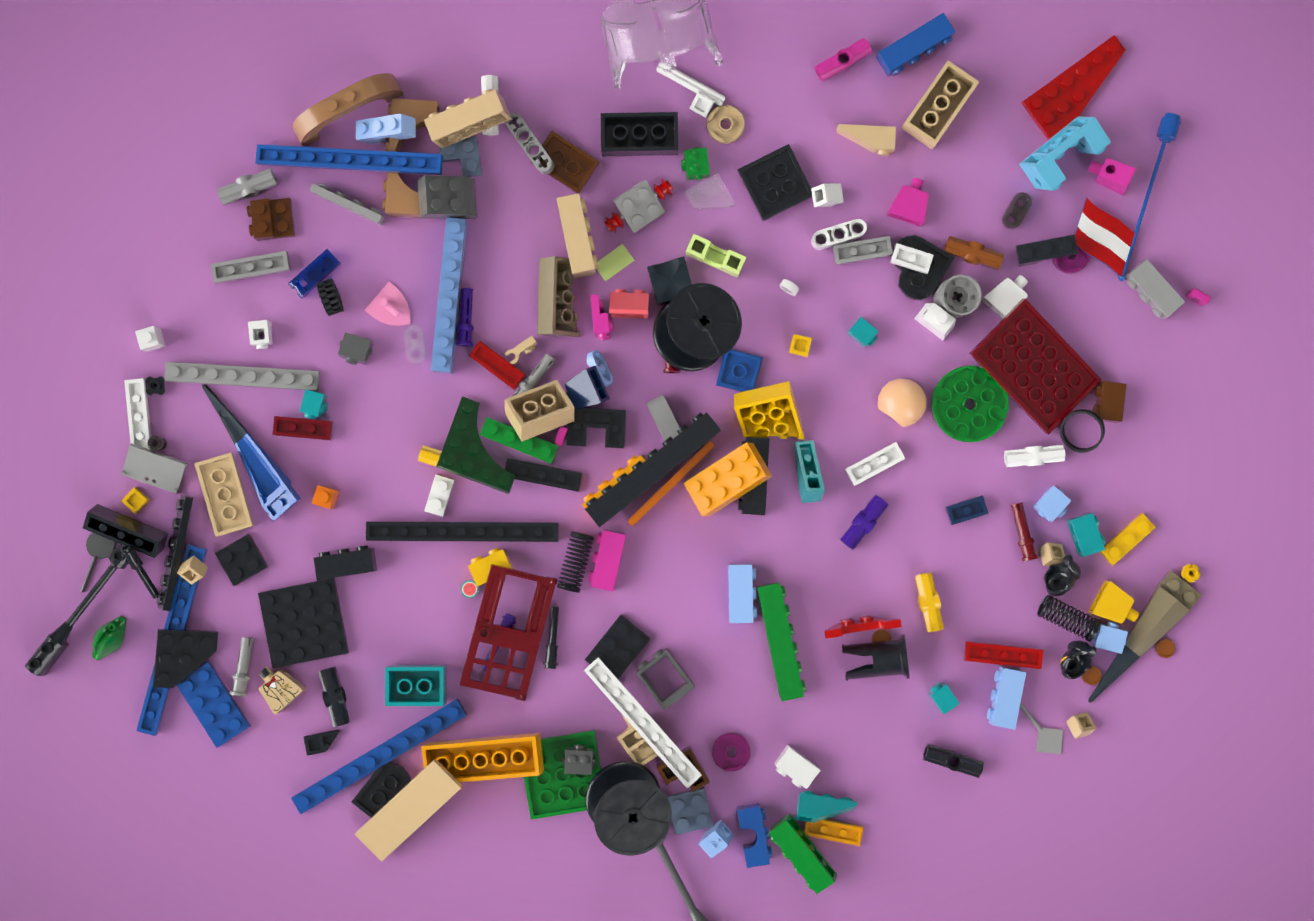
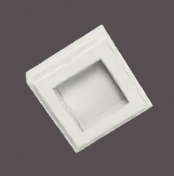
M698 91L689 109L706 118L715 99Z

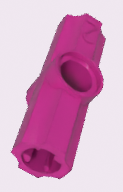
M862 38L849 47L839 50L837 54L814 67L817 76L823 82L840 71L847 70L849 66L871 54V46L865 38ZM844 56L848 62L841 63L838 58Z

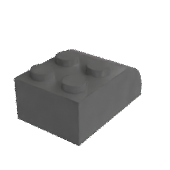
M424 175L418 180L420 218H477L474 178Z

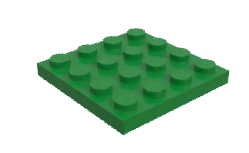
M595 730L541 738L544 772L539 776L524 777L530 819L586 811L585 799L587 788L592 778L601 770ZM582 744L586 745L585 748H593L596 763L592 769V775L564 774L565 766L562 764V759L565 757L564 751L566 747Z

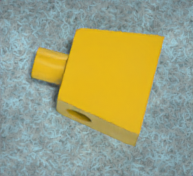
M1106 580L1088 611L1090 614L1120 624L1124 622L1125 618L1135 622L1139 616V612L1131 608L1134 599L1114 583Z

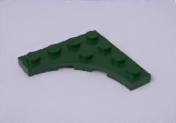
M462 396L436 467L509 494L516 475L499 466L486 452L477 426L480 403Z

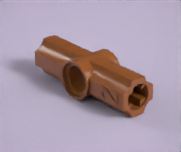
M952 236L948 237L944 247L946 253L963 258V261L967 263L981 264L999 270L1004 259L1003 253L985 248V245L975 241L967 242Z

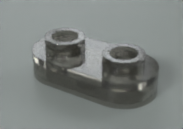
M1020 192L1012 198L1002 216V223L1006 228L1014 229L1022 223L1032 205L1030 195ZM1018 200L1023 201L1024 205L1019 206ZM1010 216L1014 218L1013 223L1008 220Z

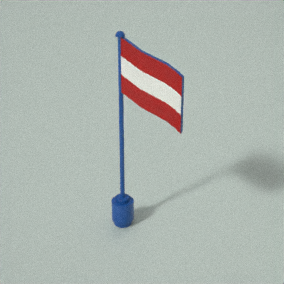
M1165 113V116L1161 119L1156 136L1159 137L1162 145L1134 232L1119 219L1099 209L1087 197L1084 202L1075 231L1076 245L1084 253L1107 265L1118 275L1120 281L1126 279L1124 276L1165 145L1175 141L1181 121L1180 116L1174 113Z

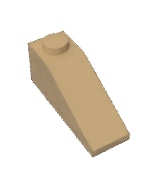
M838 124L836 128L838 134L873 153H878L879 156H889L895 150L896 127Z

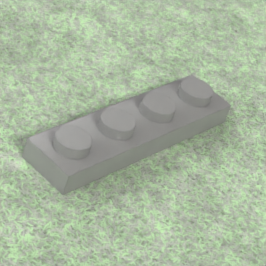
M312 183L309 191L314 195L382 226L385 218L381 215V211L373 207L369 210L363 207L364 204L358 200L349 201L343 193L336 191V194L329 191V187L321 183L318 186Z
M287 251L211 264L215 284L291 271Z

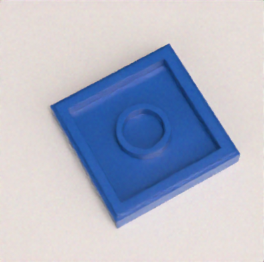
M731 349L723 355L716 386L739 392L755 389L762 357Z

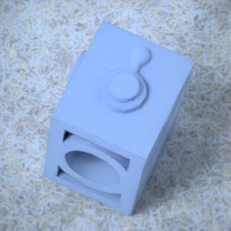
M1053 485L1037 501L1033 508L1038 511L1041 517L1052 522L1057 516L1061 518L1067 512L1065 507L1071 500L1064 495L1062 490H1058Z
M1114 622L1101 623L1097 635L1092 640V645L1096 648L1122 654L1123 648L1126 645L1128 631L1120 628L1119 624Z
M720 820L704 833L699 845L710 858H713L728 846L734 833Z

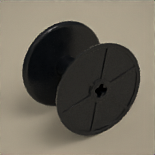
M708 283L688 285L678 291L656 316L653 325L654 344L661 357L677 369L683 371L706 369L714 364L720 356L729 352L737 343L742 329L741 313L735 300L722 288Z
M630 761L615 762L601 769L589 783L585 799L586 809L594 823L598 838L609 850L627 856L640 855L655 848L665 838L672 820L671 805L667 796L660 789L656 777L645 766Z

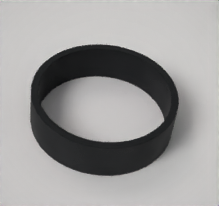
M1078 409L1071 412L1063 420L1060 427V436L1063 443L1072 451L1079 453L1090 452L1097 448L1105 435L1103 420L1098 414L1088 409ZM1080 413L1092 416L1101 428L1099 442L1089 448H1079L1071 444L1064 432L1065 423L1070 416Z

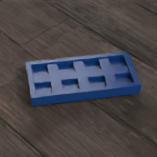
M210 662L196 669L177 684L178 689L216 748L251 726Z

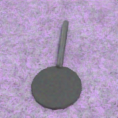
M95 533L89 535L86 548L88 553L93 556V559L83 582L81 592L85 591L97 558H107L114 551V541Z

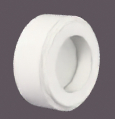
M783 279L779 285L783 291L792 296H795L799 291L798 286L787 279Z

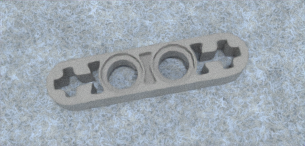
M516 112L510 113L512 119L505 122L506 126L537 170L544 175L550 174L554 169V162L523 118ZM515 119L520 128L517 129L512 120ZM528 132V139L525 141L520 140L521 134ZM534 146H538L539 152L535 155H531V148ZM542 158L547 163L546 168L543 167L539 159Z

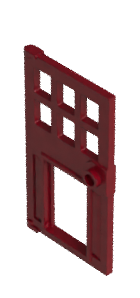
M491 564L462 672L460 686L509 696L521 701L526 700L528 686L558 579ZM506 574L537 582L525 631L493 623ZM479 642L492 645L489 660L475 658ZM498 646L511 649L507 664L494 662ZM516 650L529 653L524 669L512 666ZM474 663L487 666L483 681L470 679ZM492 667L505 670L501 686L488 683ZM510 672L523 674L519 690L506 687Z

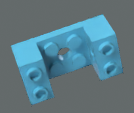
M1078 116L1019 165L1035 189L1054 191L1066 179L1054 160L1060 159L1068 148L1074 146L1079 153L1098 155L1106 150V146L1111 141L1095 117Z

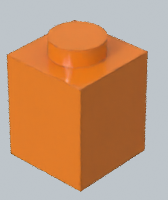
M317 485L312 504L335 509L340 491L323 485Z

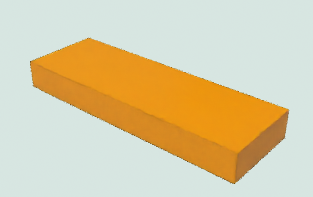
M824 819L815 823L805 822L803 831L807 836L860 846L864 827Z

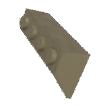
M556 256L539 258L537 335L581 337L580 330H577L576 325L578 314L574 312L573 302H575V294L571 292L570 285L573 282L568 258Z

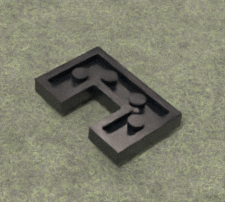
M574 408V421L568 423L567 445L586 446L587 427L606 428L605 448L624 449L626 410Z

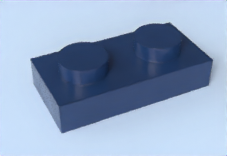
M983 495L945 507L951 525L989 514Z

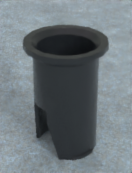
M905 634L899 640L850 645L842 644V653L872 656L873 664H867L847 671L845 675L846 681L849 679L904 675L907 679H910Z

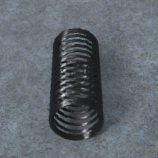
M572 531L571 537L583 541L569 540L582 545L568 543V545L580 549L567 547V549L578 553L568 551L566 553L580 558L565 555L566 558L578 562L563 561L579 567L567 564L562 565L578 571L561 568V570L576 575L560 572L562 575L575 579L561 576L559 578L576 584L558 581L557 587L580 593L581 589L577 586H582L579 582H583V580L580 578H584L582 574H585V571L583 570L587 569L582 565H588L584 561H589L585 557L590 556L587 553H590L591 551L588 549L592 548V546L587 544H593L591 541L594 540V537Z
M1049 594L1045 596L1037 612L1038 617L1046 618L1047 621L1050 620L1051 623L1058 624V627L1062 626V629L1070 630V633L1074 631V635L1077 634L1078 637L1081 636L1082 639L1085 638L1088 642L1095 638L1101 625V621L1095 617L1092 618L1091 615L1089 616L1087 613L1085 614L1077 610V608H1073V606L1053 598ZM1057 609H1058V612H1057L1055 618L1053 619V616H1054L1055 612H1056ZM1062 611V614H1061L1059 620L1057 621V618H1058L1060 612ZM1066 613L1064 620H1063L1062 623L1060 624V622H1061V620H1062L1064 614ZM1069 614H1070L1069 620L1067 621L1066 625L1064 626L1065 621H1066V619L1068 618V616H1069ZM1073 616H1074V619H1073V621H1072L1070 627L1068 628V625H1069L1071 619H1072ZM1078 618V621H1077L1075 627H1074L1073 630H1072V627H1073V625H1074L1076 619ZM1082 620L1081 625H1080L1079 629H1078L1077 632H1076L1077 626H1078V624L1080 623V621ZM1085 621H1086L1085 627H1084V629L1082 630V632L1080 633V630H1081L1083 624H1084ZM1089 623H1090V626H1089V628H1088L1086 634L1084 635L1085 629L1087 628V626H1088Z

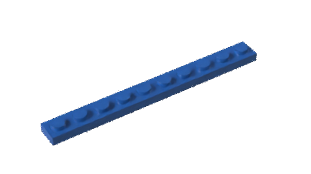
M257 144L255 163L269 166L442 175L443 155Z
M187 544L182 563L192 556H195L204 563L208 549ZM180 575L178 576L171 610L168 612L164 629L186 630L199 580L191 585ZM153 667L136 731L156 736L170 688H153Z
M457 698L291 797L300 815L464 718L467 716V713Z

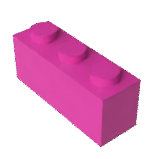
M603 530V533L598 534L596 544L600 546L598 552H594L592 563L596 564L594 571L590 570L588 582H591L590 587L613 592L626 538L625 534Z

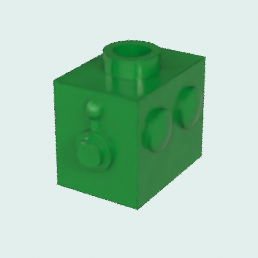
M694 147L693 149L684 150V159L681 160L682 171H686V180L709 178L707 147Z

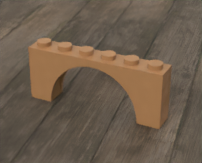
M392 99L391 104L388 105V116L404 114L416 118V130L426 126L424 120L429 118L430 114L434 112L440 113L438 101ZM389 138V142H386V151L399 152L405 139ZM385 172L387 173V180H384L383 184L384 192H386V199H383L382 202L383 211L388 216L420 218L418 193L410 189L403 182L399 173Z

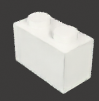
M789 745L785 747L774 762L777 767L776 771L784 777L786 775L792 778L791 782L798 788L803 786L807 789L820 772L819 767Z

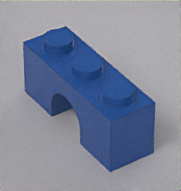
M759 803L736 807L740 830L752 829L756 832V839L750 844L743 845L747 868L769 865V858H773L771 846L767 847L766 839H769L768 828L763 826V820H766L764 808H760Z

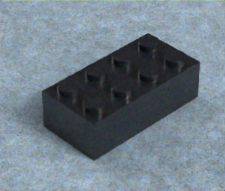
M678 112L601 113L602 156L678 155Z

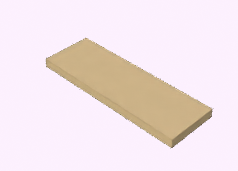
M434 759L354 835L382 862L462 788V785Z

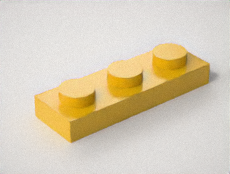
M1140 513L1104 545L1105 550L1100 551V554L1113 566L1156 527L1143 513Z

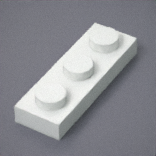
M894 442L846 468L845 471L855 486L904 460L905 457L897 442Z

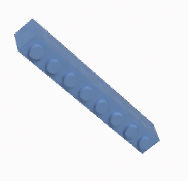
M446 217L431 371L437 373L453 374L468 230L466 219Z

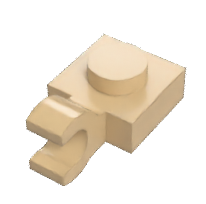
M531 336L518 344L514 349L508 350L505 355L515 354V359L511 361V364H516L520 359V354L525 353L527 355L536 349L535 345H537V342Z

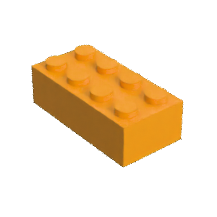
M746 442L686 481L684 485L701 515L710 517L773 476L754 443Z

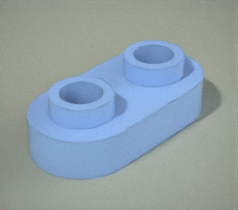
M598 350L588 353L586 360L588 366H596L605 387L613 383V376L602 353Z

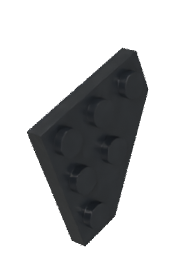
M158 629L153 688H174L211 657L217 650L218 631Z

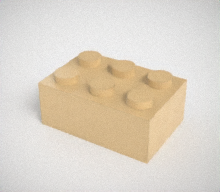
M558 380L505 399V414L521 441L573 422L574 406Z

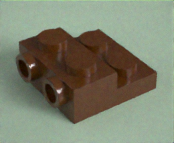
M268 198L250 201V206H247L248 217L252 218V225H249V233L251 236H254L255 240L262 241L295 237L290 198L274 200Z

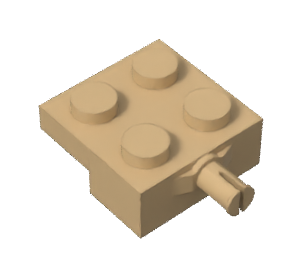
M622 716L628 727L617 735V739L635 763L645 765L657 757L658 754L629 721Z

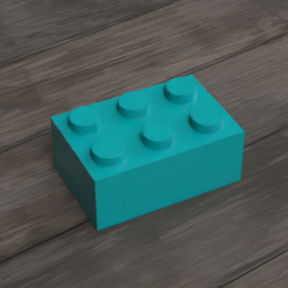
M388 665L385 667V706H444L447 703L446 665Z

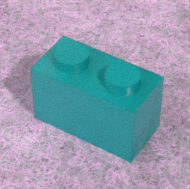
M1086 513L1066 520L1079 557H1085L1105 550L1104 545L1106 541L1103 534L1099 532L1098 527L1100 525L1096 515Z

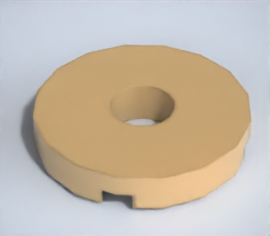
M731 105L716 107L707 119L709 135L721 144L735 142L744 131L745 121L743 115L737 108ZM723 120H728L731 122V127L723 129L720 123Z

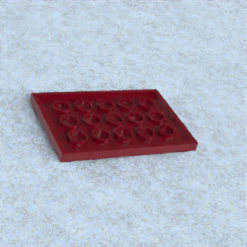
M1023 298L969 353L1048 435L1102 380L1026 298Z

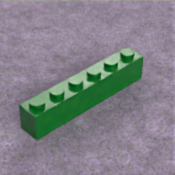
M779 582L758 586L756 588L780 700L782 702L804 697L803 692L806 691L804 680H800L799 673H802L800 661H796L795 654H798L796 642H792L791 635H794L792 623H788L787 616H790L788 604H784L783 597H786L785 587L781 586Z

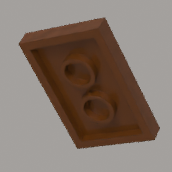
M551 131L542 144L554 162V169L548 175L576 194H580L600 162ZM542 158L539 159L543 167L546 168L547 163Z

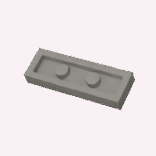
M890 236L832 246L836 265L893 255Z

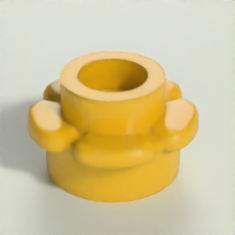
M1186 564L1181 571L1182 578L1189 583L1200 578L1199 567L1195 564Z

